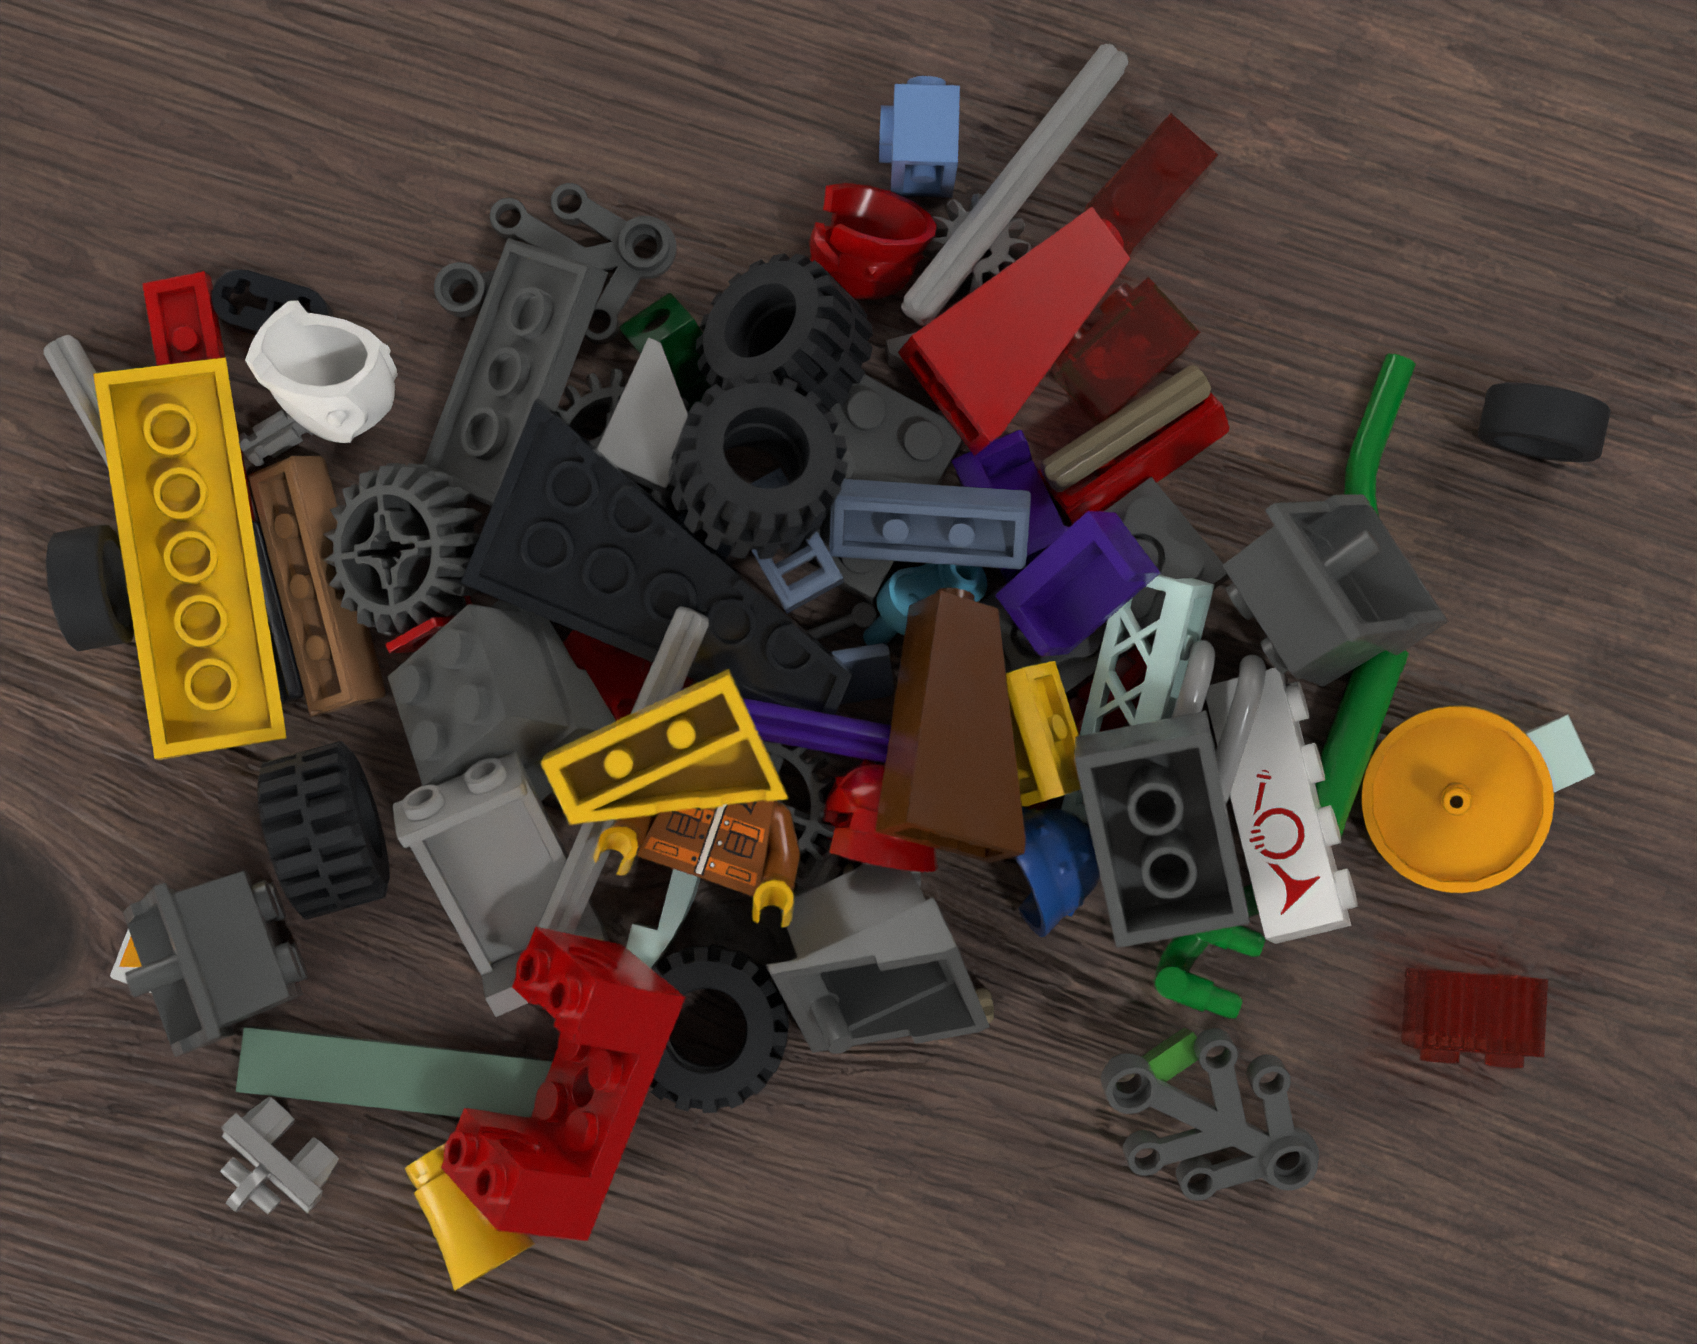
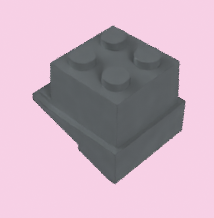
M1363 494L1333 495L1325 501L1272 504L1265 509V512L1275 526L1222 565L1233 582L1226 588L1231 601L1244 618L1249 620L1255 617L1268 636L1260 641V644L1273 666L1281 674L1289 670L1297 680L1302 678L1323 687L1385 650L1399 655L1449 622Z
M501 599L491 607L468 604L388 676L422 786H437L465 774L471 766L479 761L488 758L499 759L516 752L538 797L542 801L554 791L541 764L545 754L616 721L587 671L577 668L550 620Z
M863 863L851 872L822 885L809 887L794 897L792 920L787 929L797 958L791 961L769 964L767 967L812 1053L829 1050L833 1054H840L849 1050L852 1046L905 1036H912L914 1043L917 1044L978 1033L990 1027L959 950L934 898L926 900L911 871Z
M242 871L183 891L169 889L166 883L153 887L141 901L129 905L123 912L142 965L125 972L128 987L133 997L148 992L152 993L174 1057L233 1036L235 1032L232 1025L303 995L299 982L308 979L303 958L295 942L291 944L289 942L284 943L277 921L286 918L283 903L273 882L267 883L266 880L262 881L259 875Z

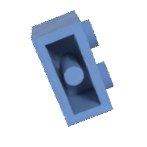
M933 76L913 77L907 81V84H895L893 106L881 105L879 163H891L890 191L901 196H953L958 165L960 86L946 85L945 80Z

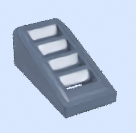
M778 468L751 483V485L774 489L787 486L789 482L781 468ZM818 532L809 540L804 538L808 545L807 547L776 564L772 558L759 560L757 551L751 550L786 614L844 583L843 576ZM813 558L816 559L820 569L789 586L786 585L782 577L784 574Z

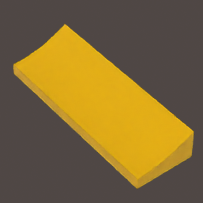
M226 357L94 373L154 759L163 760L287 739Z

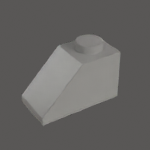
M648 337L597 450L634 482L671 498L676 486L669 485L668 471L673 461L671 459L688 414L660 342Z

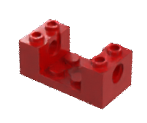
M535 926L527 949L521 953L517 961L516 977L512 988L528 1003L541 1005L556 1019L553 1026L561 1032L557 1052L545 1082L541 1084L536 1093L534 1110L531 1117L464 1108L455 1131L446 1142L441 1168L497 1231L588 1241L685 996L622 944Z

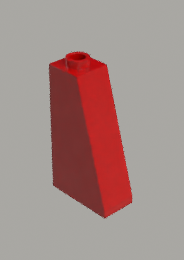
M1093 207L1086 210L914 333L898 351V354L974 456L984 450L1003 433L1131 259L1124 250V241L1117 228L1110 221L1101 219Z

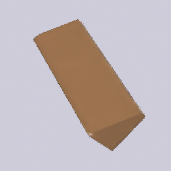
M291 456L249 474L250 486L310 717L324 715L383 698L386 691L370 629L364 624L357 623V611L351 612L349 609L341 607L345 590H337L329 586L337 571L335 566L323 561V559L333 553V542L323 534L331 529H336L338 522L330 509L338 506L325 459L321 456Z

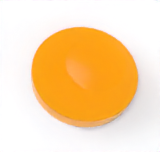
M1463 705L1436 707L1406 719L1396 726L1379 744L1370 759L1363 780V818L1376 849L1401 875L1419 885L1437 891L1450 893L1476 892L1489 889L1509 880L1522 871L1539 852L1547 837L1553 818V784L1549 769L1537 746L1526 733L1508 719L1477 707Z

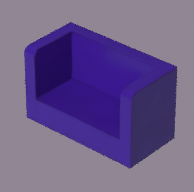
M1017 430L993 441L975 456L972 452H968L951 460L961 487L1021 490L1031 493L1026 567L1069 529V526H1064L1032 460L1029 445L1022 430ZM999 568L1006 584L1023 570Z
M1087 511L995 596L1040 656L1067 655L1161 572L1116 512Z

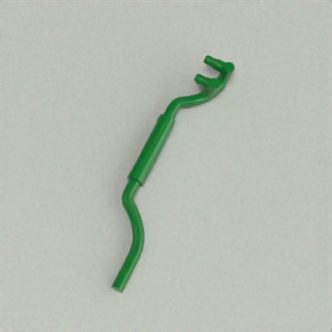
M1392 353L1385 355L1351 446L1345 469L1344 495L1363 494L1378 516L1376 477L1381 457L1416 363L1411 359ZM1385 650L1352 669L1320 754L1325 781L1317 782L1315 786L1321 807L1332 806L1341 838L1400 675L1409 657V652L1406 650L1399 655ZM1252 883L1243 886L1249 918L1259 914ZM1242 925L1174 937L1160 957L1154 977L1155 989L1166 999L1200 1012L1207 1010L1227 1019L1237 1018L1243 999L1236 993L1215 986L1214 981L1190 973V969L1209 944L1225 950L1229 948L1249 957H1259L1266 939L1260 932Z

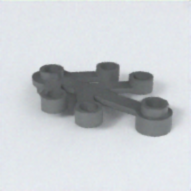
M574 183L562 184L553 191L551 207L556 218L566 225L583 223L610 241L609 243L585 248L528 214L526 208L519 200L514 198L498 200L490 210V222L500 237L513 240L521 239L531 246L593 265L604 271L616 269L592 314V317L596 314H605L610 317V327L607 331L598 334L591 332L587 327L584 335L594 344L609 343L617 336L619 331L617 317L640 280L661 276L672 266L676 257V240L672 230L665 222L652 216H637L629 221H625L590 200L585 190ZM568 195H576L582 200L581 207L574 213H564L559 209L561 200ZM507 210H516L521 213L519 223L513 228H504L499 225L501 214ZM642 240H651L657 244V251L652 257L642 259L635 255V246ZM456 262L449 264L436 276L434 282L436 299L446 312L455 317L466 318L473 316L481 310L496 270L480 274L478 270L467 263ZM460 284H470L474 287L473 297L466 303H457L453 300V291Z
M1211 1028L1205 1030L1198 1035L1194 1042V1053L1201 1067L1208 1073L1215 1106L1157 1079L1150 1064L1138 1055L1128 1053L1116 1055L1109 1060L1103 1069L1101 1085L1109 1104L1116 1111L1124 1114H1135L1151 1106L1194 1127V1129L1159 1138L1154 1132L1148 1130L1136 1131L1129 1135L1124 1142L1123 1153L1130 1169L1137 1175H1153L1160 1171L1164 1165L1181 1161L1176 1169V1179L1188 1199L1201 1201L1211 1197L1217 1190L1263 1178L1269 1184L1282 1190H1296L1307 1185L1317 1172L1319 1162L1318 1146L1307 1131L1294 1127L1287 1096L1291 1078L1283 1062L1274 1055H1261L1249 1064L1246 1072L1247 1079L1254 1093L1263 1101L1267 1126L1266 1132L1246 1122L1234 1069L1238 1059V1051L1230 1035L1222 1029ZM1220 1045L1225 1046L1223 1052L1218 1056H1206L1211 1048ZM1277 1072V1076L1272 1081L1260 1083V1079L1265 1074ZM1136 1073L1131 1080L1118 1082L1123 1076ZM1231 1146L1248 1153L1212 1165L1206 1157L1200 1156ZM1144 1148L1154 1149L1147 1157H1135ZM1291 1152L1287 1157L1279 1158L1283 1154ZM1198 1173L1206 1174L1199 1182H1188L1192 1176Z

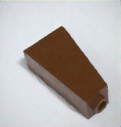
M940 588L936 590V593L909 605L875 832L992 863L1024 854L1026 844L998 608L974 601V595L966 590Z

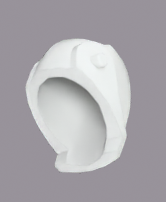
M299 301L286 302L269 317L254 337L245 359L257 381L269 389L280 406L296 422L316 436L328 441L339 443L351 442L354 437L376 425L391 410L394 402V380L398 374L394 362L389 355L391 352L390 348L369 330L352 322L326 315L307 313Z

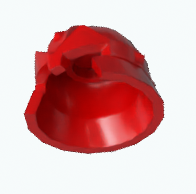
M852 183L826 185L823 210L832 213L831 225L825 226L824 223L815 222L808 241L811 253L810 260L818 262L854 299L861 301L883 299L895 294L909 282L917 263L923 258L921 253L935 236L937 224L929 212L914 201L892 191L870 185Z
M864 759L860 765L851 768L844 775L835 777L836 781L827 796L823 821L832 823L831 825L835 826L833 838L827 837L828 840L832 841L829 853L899 870L935 872L938 870L936 848L875 832L885 763ZM839 813L846 814L844 816L838 817Z

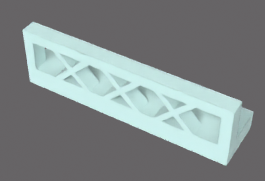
M1159 574L1146 586L1166 592L1159 620L1141 629L1130 609L1132 599L1108 619L1079 736L1100 732L1103 717L1119 707L1130 726L1172 718L1188 664L1189 649L1193 643L1201 640L1215 584L1194 578L1174 579ZM1126 627L1131 637L1122 641ZM1156 633L1153 647H1151L1147 638ZM1136 645L1147 665L1144 682L1126 692L1115 672L1118 655ZM1111 690L1113 696L1115 697V700L1107 704L1109 692ZM1140 695L1138 707L1136 710L1131 700ZM1082 790L1066 794L1061 809L1075 814L1083 822L1089 824L1085 805L1082 804Z

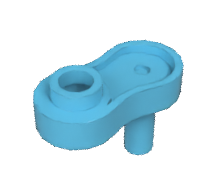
M926 563L919 567L899 569L878 591L876 599L880 616L864 631L863 639L867 645L885 643L886 645L898 633L905 635L909 605L936 593V590L940 588L966 590L972 593L975 597L974 601L978 602L985 596L988 587L983 568L979 566Z

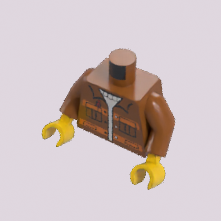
M760 800L726 804L723 807L701 809L700 807L658 812L655 815L621 818L617 820L613 827L604 830L600 834L593 854V860L598 862L603 851L608 849L619 851L624 857L617 872L620 876L626 875L630 871L638 846H640L637 856L754 896L752 919L754 922L759 923L760 910L763 907L775 905L783 910L782 927H787L791 923L794 906L792 891L800 859V849L791 811L777 800Z

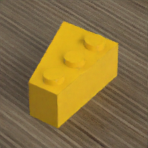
M729 669L545 754L541 761L570 824L655 815L658 812L700 807L701 809L723 807L726 804L760 800L775 801L788 799L782 781Z

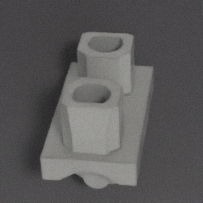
M270 1096L252 1108L243 1118L235 1113L221 1127L224 1131L222 1138L256 1167L250 1172L233 1157L222 1168L220 1172L237 1187L226 1204L234 1212H237L251 1199L269 1215L282 1201L264 1185L270 1180L308 1214L321 1200L323 1193L321 1187L327 1182L338 1164L339 1158L315 1137L291 1161L285 1158L273 1145L294 1124L295 1119Z

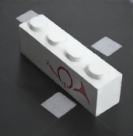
M1276 668L1266 670L1261 700L1230 792L1265 939L1274 944L1351 926L1347 909L1358 907L1355 889L1348 869L1337 871L1331 846L1340 844L1341 836L1331 805L1321 807L1315 783L1325 781L1321 758L1315 743L1305 745L1299 721L1309 719L1302 687L1299 681L1289 684L1286 675L1281 674ZM1238 678L1209 685L1206 701L1217 746L1233 701Z

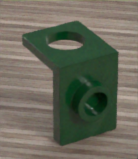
M668 293L621 324L619 328L640 355L648 337L661 343L681 398H685L688 401L690 411L695 402L701 403L705 391L712 387L706 381L707 377L700 372L697 364L701 355L696 352V340L703 333L690 313L671 293ZM670 315L667 321L657 329L642 333L644 328L656 318Z

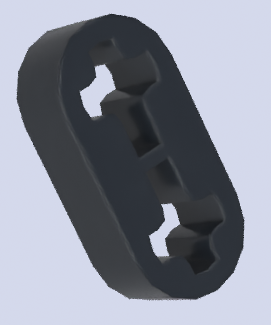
M236 269L226 272L216 281L212 289L211 301L214 311L229 326L252 335H256L269 317L288 301H299L303 308H305L306 303H309L310 310L314 314L334 317L332 308L317 292L310 288L249 270ZM246 286H249V292L259 301L267 303L265 311L246 306L242 309L241 314L237 315V308L229 302V298L232 293L237 295L243 294Z

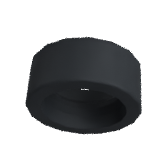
M1506 382L1493 384L1486 393L1478 437L1491 446L1520 455L1562 462H1592L1602 455L1611 410L1606 403L1592 396L1572 390L1531 383Z
M97 525L54 533L47 545V584L58 626L67 643L76 651H84L131 642L134 637V627L120 539L117 533L109 525Z

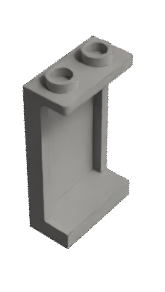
M513 752L499 759L488 758L479 761L471 766L465 774L437 786L425 785L410 792L402 801L393 804L396 835L403 847H411L482 977L485 999L495 1017L528 1004L512 988L516 977L517 961L521 953L527 949L535 926L538 927L569 856L517 753ZM589 898L574 934L609 942L607 930Z

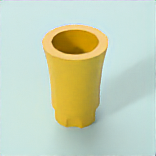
M445 1143L409 1164L405 1170L415 1188L418 1189L413 1194L430 1224L444 1257L453 1289L456 1291L535 1245V1243L528 1234L497 1231L441 1168L444 1160Z

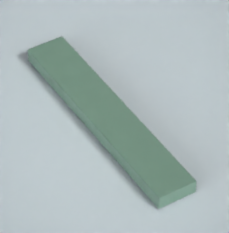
M247 1026L243 1029L236 1092L461 1117L464 1108L531 1117L534 1110L536 1093L541 1084L545 1082L553 1060Z

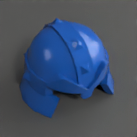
M1022 807L1026 838L1024 854L1014 858L1031 888V893L1018 909L1019 914L1030 929L1039 937H1045L1063 917H1072L1075 910L1084 904V899L1097 886L1101 876L1090 828L1081 819L1067 810L1056 808L1037 810L1036 808L1028 809Z

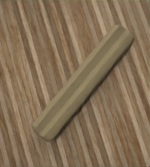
M1189 365L1044 459L1040 465L1042 475L1054 491L1063 492L1208 398L1211 390L1209 381L1196 365Z

